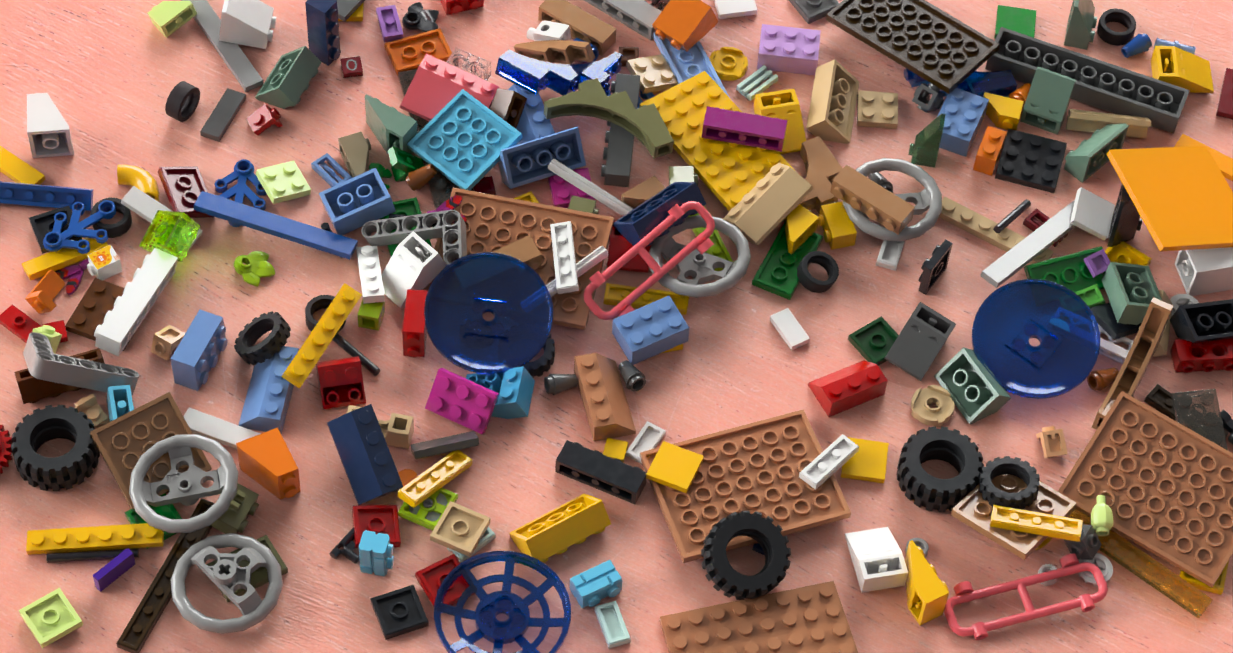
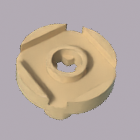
M928 385V388L922 390L919 388L913 394L911 401L912 417L923 424L941 427L953 415L954 400L952 401L951 394L940 386ZM933 402L937 408H930L927 404L931 405Z

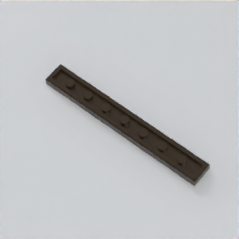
M201 499L190 518L206 512L215 503ZM211 525L191 533L180 534L117 641L118 648L130 653H139L172 597L171 578L177 561L191 545L207 537L212 529Z

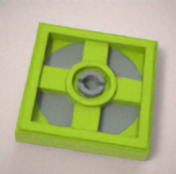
M441 488L415 508L404 502L398 511V516L434 530L449 502L456 503L458 494Z

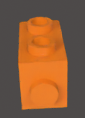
M49 270L25 300L39 314L50 312L57 306L52 300L65 286V282L54 270Z

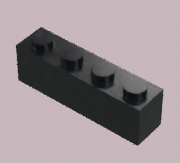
M567 440L555 464V472L632 504H636L646 485L647 472H644L641 468L629 466L619 459L607 457L601 452L585 448L577 442L573 443Z

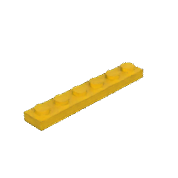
M343 284L281 376L282 378L300 389L362 296L361 293L349 285Z
M148 523L28 530L26 552L28 555L163 547L164 531L151 527Z

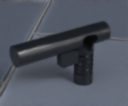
M354 527L329 553L332 558L337 559L342 554L355 564L359 561V555L353 552L355 549V542H353L355 539Z

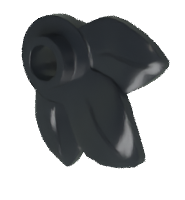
M420 2L414 3L409 6L408 12L402 19L403 26L409 30L418 29L422 32L438 29L435 21L438 18L439 11L423 10Z

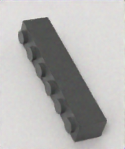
M617 73L616 81H612L611 93L626 91L635 109H637L641 76ZM607 121L610 131H606L605 143H608V148L604 147L603 160H606V165L602 164L601 177H605L604 185L629 187L634 135L624 128Z

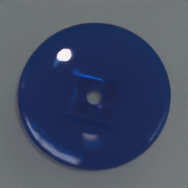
M475 253L453 261L433 280L425 300V325L433 345L454 365L474 373L500 374L509 369L525 365L540 352L552 328L553 304L544 281L524 262L500 253ZM490 312L494 315V319L486 321L482 315Z
M1024 279L998 288L981 304L973 322L971 339L973 351L977 359L1006 391L1021 397L1034 399L1052 398L1073 390L1089 376L1099 355L1100 332L1091 309L1073 291L1051 281ZM1029 339H1038L1040 345L1036 347L1030 345Z

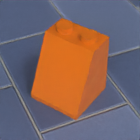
M670 0L652 26L656 31L655 34L660 39L665 40L666 38L671 41L670 44L678 50L682 48L687 52L717 25L718 20L712 8L701 0Z
M278 427L236 443L240 469L280 500L286 497H293L301 492L298 467Z

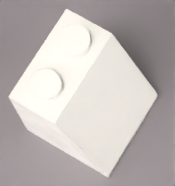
M225 0L221 15L219 41L266 49L268 41L272 42L273 30L270 29L275 28L276 17L273 16L274 8L260 0Z
M27 94V134L32 157L74 155L69 125L49 94Z
M1233 247L1179 250L1174 264L1188 295L1196 296L1233 290Z

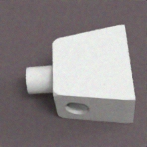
M545 20L536 29L530 27L526 35L527 39L533 41L572 40L569 25Z

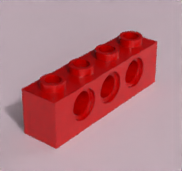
M1233 338L1193 343L1184 339L1174 340L1170 353L1175 373L1233 370Z

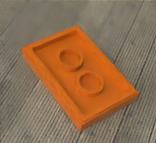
M441 28L384 43L385 50L397 76L417 71L426 54L446 63L454 61V56Z

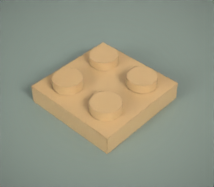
M662 54L627 61L626 67L631 75L641 76L640 90L643 94L667 90L678 85L672 70Z
M858 90L857 126L897 129L898 93Z
M450 501L432 531L430 540L471 557L490 524V517Z

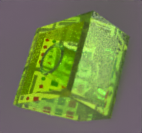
M158 210L139 246L149 252L157 248L178 257V261L182 262L188 253L191 243L197 236L200 225L183 212Z

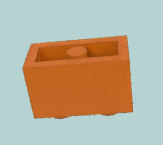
M990 126L987 127L975 158L974 171L990 176L993 175L1004 146L1006 131Z

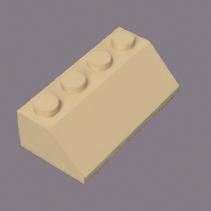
M835 59L816 68L806 129L814 136H820L822 140L848 144L851 140L859 81Z
M778 163L770 169V172L763 179L757 182L756 186L749 193L743 196L742 200L735 207L730 209L723 219L738 227L748 242L759 245L814 188L790 166Z

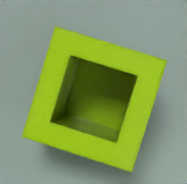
M362 299L358 312V327L379 331L385 313V302L363 304Z

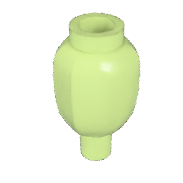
M1098 495L1096 497L1097 504L1091 511V525L1098 536L1109 535V530L1113 527V513L1106 504L1105 496Z

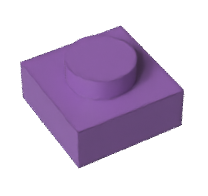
M1104 249L1083 259L1093 278L1106 272L1110 264Z

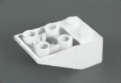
M414 231L397 246L382 273L384 294L401 310L406 304L407 289L423 290L447 267L439 253Z
M888 527L845 533L861 593L905 586L908 575L902 551Z

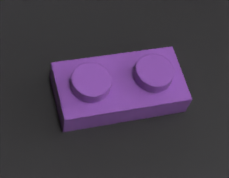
M396 6L376 8L384 42L404 38Z

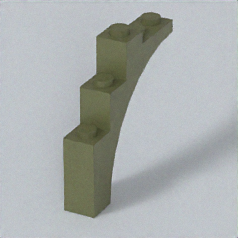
M598 78L579 83L577 92H570L567 95L551 98L544 102V115L546 119L574 115L603 119L624 128L636 136L647 148L653 159L670 154L673 151L674 140L655 104L643 105L635 109L626 91L615 92L607 96Z

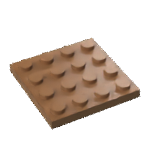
M170 392L90 432L131 509H134L129 495L130 478L140 456L156 442L174 435L193 434ZM191 448L195 466L205 472L211 471L212 467L203 451L198 448ZM168 452L151 464L144 477V481L153 483L163 480L171 470ZM183 465L179 467L178 472H186L189 466ZM163 489V490H161V491L158 493V496H160V495H162V494H164V493H168L169 490H168V489Z
M1010 474L999 475L991 480L996 488L1008 493H1017L1027 488V484L1022 479ZM1039 481L1037 499L1033 500L1031 506H1025L1023 510L1068 517L1076 509L1077 503ZM978 484L974 490L967 494L952 509L951 515L1025 560L1048 536L990 527L993 506L989 505L988 500L985 501L982 498V493L979 491L980 485Z

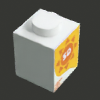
M111 245L88 255L89 264H87V268L91 276L95 275L97 279L105 280L122 272L120 258Z

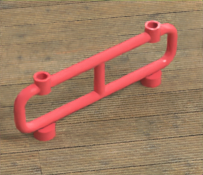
M688 201L681 206L676 204L668 211L670 216L603 273L597 271L589 278L591 283L585 288L583 294L584 301L589 309L602 320H611L617 316L620 317L634 311L631 304L692 251L697 249L702 255L714 245L709 237L714 232L715 222L703 205L695 201ZM688 210H696L707 224L706 229L660 267L645 247ZM639 254L653 270L654 274L612 310L604 312L592 299V293L634 256Z
M1072 553L1060 558L1059 561L1062 568L975 591L969 581L958 583L954 586L956 596L948 599L944 613L949 627L955 634L962 637L974 635L975 640H982L988 637L987 631L1081 607L1082 612L1091 611L1095 608L1094 603L1103 600L1107 595V583L1098 566L1089 562L1079 563L1077 555ZM1083 571H1089L1093 574L1099 588L1097 593L1092 595L1083 594L1077 599L1039 609L1034 608L1026 586ZM1015 589L1018 590L1026 612L986 623L977 622L966 628L959 626L953 612L955 605Z

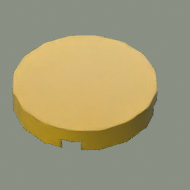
M721 47L720 50L712 52L709 57L719 79L724 81L740 79L748 69L747 57L743 55L741 50L734 47Z

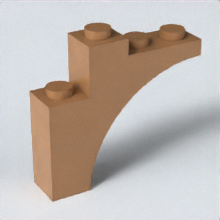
M820 136L803 142L801 145L800 156L806 169L805 180L814 189L799 204L810 212L816 209L818 214H820L821 205L838 202V198L830 193L832 180L843 168Z

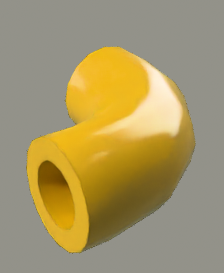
M132 165L117 166L118 185L135 186L156 201H159L157 182L148 171Z

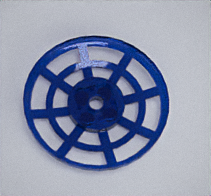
M492 551L463 561L446 576L437 591L434 602V623L438 637L448 653H456L466 647L474 653H490L473 644L483 637L494 643L493 653H502L503 644L514 641L522 648L521 651L515 653H540L536 648L544 640L549 627H562L557 643L549 652L556 653L563 645L569 631L571 604L563 582L546 564L523 553ZM506 562L504 574L487 576L478 581L470 571V569L485 563ZM519 563L533 568L544 575L547 580L539 587H536L523 578L513 576L514 564ZM462 575L469 587L461 594L456 607L444 604L443 600L448 589ZM503 582L502 591L487 594L482 588L491 583ZM512 583L527 589L531 593L522 599L517 594L511 592ZM553 586L562 601L564 618H550L549 606L543 594ZM475 593L480 599L476 611L463 609L467 599L471 594ZM538 600L542 608L543 618H530L528 606ZM441 612L454 616L455 627L461 639L451 645L446 640L442 630ZM503 613L509 618L506 621H499L496 616ZM461 618L475 620L477 631L467 636L462 627ZM528 627H542L538 637L532 643L523 636Z

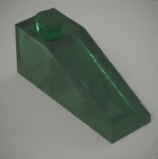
M941 113L916 135L914 143H910L908 155H912V164L935 168L946 114Z

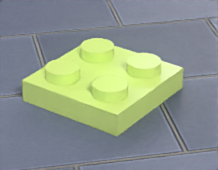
M295 161L257 169L256 171L258 180L273 204L311 194V188Z
M60 588L19 610L20 616L42 648L83 626L82 620Z

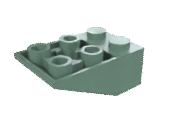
M1037 67L1020 122L1058 135L1066 117L1076 80L1048 69Z
M366 94V123L388 154V150L394 146L412 154L413 151L408 148L407 143L417 134V121L411 116H406L397 111L394 107L387 106L379 99Z

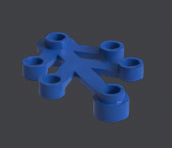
M239 160L234 166V172L223 179L215 181V190L218 193H222L217 196L226 199L235 196V202L243 204L245 195L253 203L254 208L266 209L265 200L259 198L246 185L248 179L256 186V193L258 195L264 196L267 194L264 189L260 190L263 187L254 174V166L249 160ZM238 179V183L227 190V185ZM228 221V223L233 227L241 226L239 224Z
M110 200L102 201L98 206V212L79 222L80 217L85 213V206L82 202H75L72 205L73 212L69 227L62 233V226H65L68 222L67 216L63 212L56 213L54 215L55 223L53 230L47 233L43 239L44 248L50 252H56L62 248L78 249V252L81 254H86L90 251V244L87 240L74 241L68 239L75 236L93 238L101 244L107 242L108 234L106 230L86 228L103 218H113L116 214L115 204Z

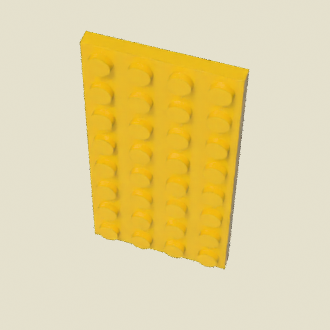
M706 71L648 99L639 106L655 104L674 140L673 148L689 166H693L694 172L698 174V177L728 211L735 207L742 200L743 196L749 193L756 186L757 182L770 172L774 165L781 163L791 167L782 155L775 150L702 138L707 106L742 112Z

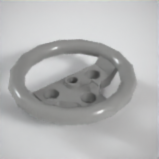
M882 158L866 162L858 167L856 171L866 177L872 173L884 170L898 171L914 177L924 186V190L919 193L895 195L906 202H913L916 205L914 206L913 215H920L928 210L925 218L914 226H906L898 235L886 229L885 226L882 227L868 220L870 218L866 214L852 208L851 205L843 201V206L849 219L864 233L881 240L905 241L920 237L934 227L942 212V194L934 178L920 166L903 159Z
M700 215L686 217L684 223L673 226L669 229L670 232L654 239L649 254L662 267L661 255L668 262L685 247V245L677 243L672 237L686 229L706 228L705 220ZM713 217L715 222L714 230L729 236L736 245L737 260L730 262L705 252L701 255L695 249L676 265L680 273L677 279L667 273L659 280V283L679 295L695 298L718 295L734 287L746 274L751 259L748 240L735 225L722 218ZM718 267L723 268L722 271H715L714 269ZM692 276V278H694V279L689 280V279H686V277ZM712 280H716V281L713 282V283L702 284V283H705V282H709V281H712Z
M199 434L174 435L156 442L140 456L131 473L129 495L135 512L151 527L168 533H191L213 524L228 510L231 501L237 493L238 470L232 455L216 440ZM191 448H198L211 453L220 462L221 466L217 470L203 471L195 466ZM168 452L171 470L163 480L153 483L144 481V477L151 464ZM183 465L189 466L186 472H178L179 467ZM211 480L214 482L209 488L202 487L205 481ZM161 490H169V493L166 496H158V493ZM220 494L217 502L206 512L190 519H170L157 514L149 506L158 507L178 502L189 506L195 504L199 498Z
M235 533L212 535L191 545L177 561L171 578L172 600L183 618L201 630L219 634L244 631L263 621L277 605L283 587L281 566L271 550L253 537ZM235 547L241 550L236 554L219 553L216 549ZM209 559L217 560V563L213 566L205 564ZM242 560L250 562L246 567L237 565ZM196 564L240 609L243 616L221 620L207 617L193 608L186 596L185 579L189 568ZM259 567L267 569L269 586L263 600H261L255 588L250 584L251 573ZM238 589H245L247 591L243 596L234 594Z

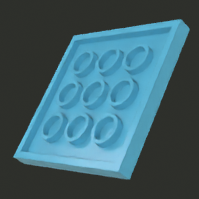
M462 89L407 143V146L428 164H432L437 171L460 189L470 191L500 161L501 150L515 146L523 136L521 132Z

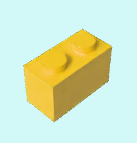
M843 201L821 205L820 214L817 215L819 217L818 224L823 227L824 240L826 243H829L831 250L854 246L857 232L843 206Z

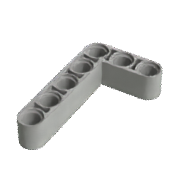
M456 210L369 221L363 225L361 230L362 235L371 246L399 244L413 231L423 240L443 237V259L451 272L454 273L455 268L467 263L466 224ZM458 239L456 243L451 244L454 240ZM459 258L457 262L452 263L453 260Z
M32 332L29 334L23 352L29 373L40 380L107 392L110 386L130 385L131 394L133 395L139 378L138 372L129 368L54 354L49 339L40 333Z

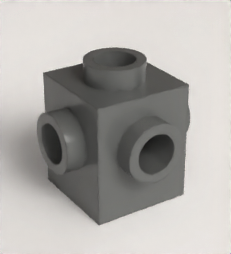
M921 83L916 89L912 101L918 104L917 107L928 113V111H936V109L942 106L945 93L941 92L940 88L931 83Z
M1082 525L1080 542L1064 539L1070 553L1076 554L1077 558L1082 560H1093L1102 545L1092 525Z

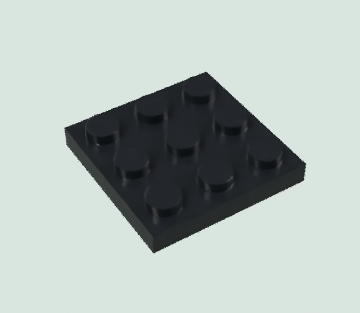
M1008 128L995 179L1054 193L1067 143Z

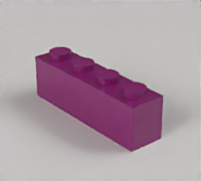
M707 106L702 138L782 152L787 120Z

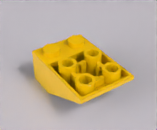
M1155 46L1151 58V69L1154 79L1190 90L1189 92L1192 93L1214 92L1210 62L1175 46Z
M788 89L755 94L753 109L755 114L787 120L782 152H778L785 154L801 151V145L806 141L800 104L795 90Z
M911 540L909 541L905 557L908 570L906 579L907 604L909 611L921 626L943 615L949 589L946 583L941 582L937 576L934 566L927 562L923 550Z

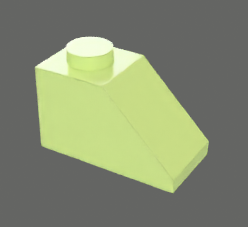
M162 1L148 12L152 23L167 38L196 16L197 12L190 1Z

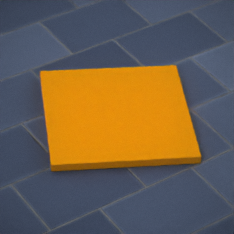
M1206 146L1112 149L1108 151L1107 156L1160 252L1233 247V192Z

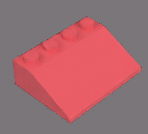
M426 54L399 108L427 121H431L464 89L490 109L499 86Z

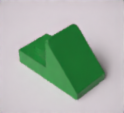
M394 146L388 150L390 164L392 165L391 169L396 182L405 181L409 172L424 167L421 158Z

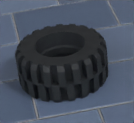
M48 405L45 406V409L40 410L38 408L34 410L32 415L27 414L23 418V423L19 422L17 424L16 432L12 434L11 439L12 453L17 471L20 472L23 480L28 481L29 485L33 487L39 486L40 490L48 491V489L60 491L61 488L68 490L73 488L72 485L76 483L77 485L83 483L84 478H89L93 473L92 468L95 469L98 465L100 451L90 434L95 428L87 415L81 411L78 413V410L74 407H69L68 409L65 405H58L57 407ZM63 438L75 443L68 453L59 457L48 458L36 453L41 445L52 439Z
M935 426L928 427L927 431L925 429L917 431L916 435H911L907 443H904L900 454L897 480L899 481L901 491H906L905 496L910 501L913 499L915 505L918 507L924 506L928 511L933 509L938 510V512H946L947 509L952 511L980 483L984 464L982 463V454L978 452V446L974 442L971 443V438L967 435H961L960 431L956 429L953 431L948 430V427L941 426V429H936ZM929 460H942L951 464L958 471L959 475L950 479L935 478L929 475L922 468L921 464Z
M749 510L738 514L734 512L721 519L709 531L710 533L703 542L704 548L701 549V556L704 557V561L701 564L702 568L707 570L706 578L708 581L712 580L715 583L713 587L717 591L721 589L724 591L725 596L729 598L735 596L736 600H744L745 598L755 599L769 593L786 576L785 572L791 562L788 560V557L791 555V548L786 546L789 542L787 535L782 536L781 531L783 529L780 525H773L772 518L769 516L763 518L762 513L756 511L753 514H750ZM736 536H748L760 544L765 554V565L758 574L747 576L740 574L732 568L726 555V548L731 539Z

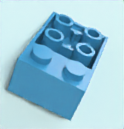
M524 366L467 374L466 379L499 393L491 417L505 419L528 417L535 380Z

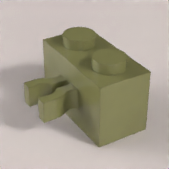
M237 483V493L231 501L230 507L211 526L225 534L243 533L249 522L246 520L249 514L253 516L259 507V504L256 503L259 494Z

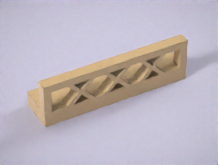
M1069 109L1066 129L1095 132L1107 124L1126 123L1129 125L1126 136L1147 138L1148 127H1151V120L1147 117Z

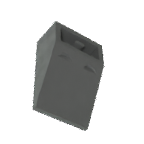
M920 302L884 359L921 381L947 341L956 323Z

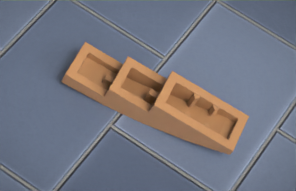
M546 40L514 45L519 62L552 67L555 62L571 65L575 60L591 63L595 59L590 42Z

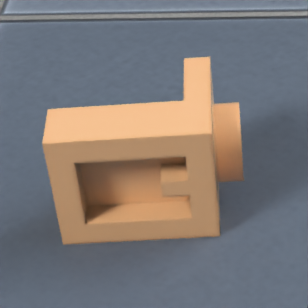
M168 325L154 334L151 352L166 361L169 360L172 349L179 345L185 333Z
M94 394L83 397L75 403L78 413L80 411L85 413L88 419L93 422L95 429L110 422L109 417L98 405Z
M1055 426L1044 427L1042 432L1036 434L1037 438H1041L1044 458L1068 454L1063 428L1055 430Z

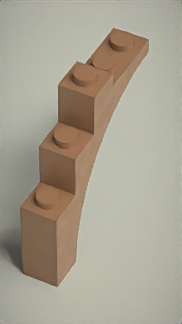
M1155 297L1151 300L1135 340L1110 391L1097 412L1092 428L1098 429L1121 391L1133 397L1134 392L1144 377L1151 358L1159 346L1163 331L1173 309L1172 305Z

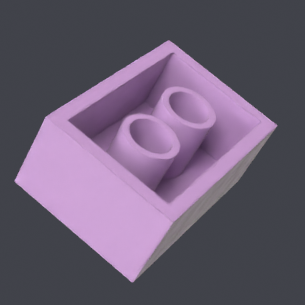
M762 24L757 69L765 65L767 70L815 76L821 30Z

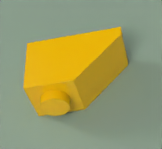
M984 92L983 97L989 99L986 115L995 126L1008 130V128L1017 130L1024 101Z
M800 204L785 217V234L790 254H793L817 230L819 217Z

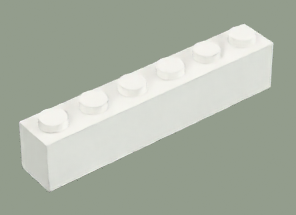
M154 248L150 255L147 254L145 256L141 269L137 268L132 282L126 284L123 291L124 294L117 297L113 310H109L105 315L104 323L97 326L94 332V337H96L95 347L119 357L176 272L178 257Z

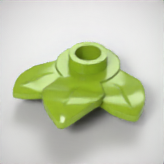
M253 251L248 255L238 256L234 261L236 272L242 275L244 281L250 285L258 287L260 278L275 275L273 266L267 262L269 254L265 252Z

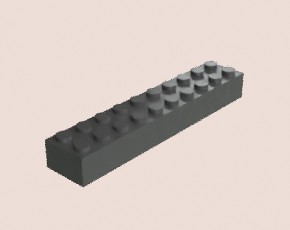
M1003 27L1000 28L995 42L999 43V50L987 60L985 70L1032 84L1037 67L1048 69L1076 80L1071 99L1114 114L1147 117L1151 120V126L1174 134L1190 90Z

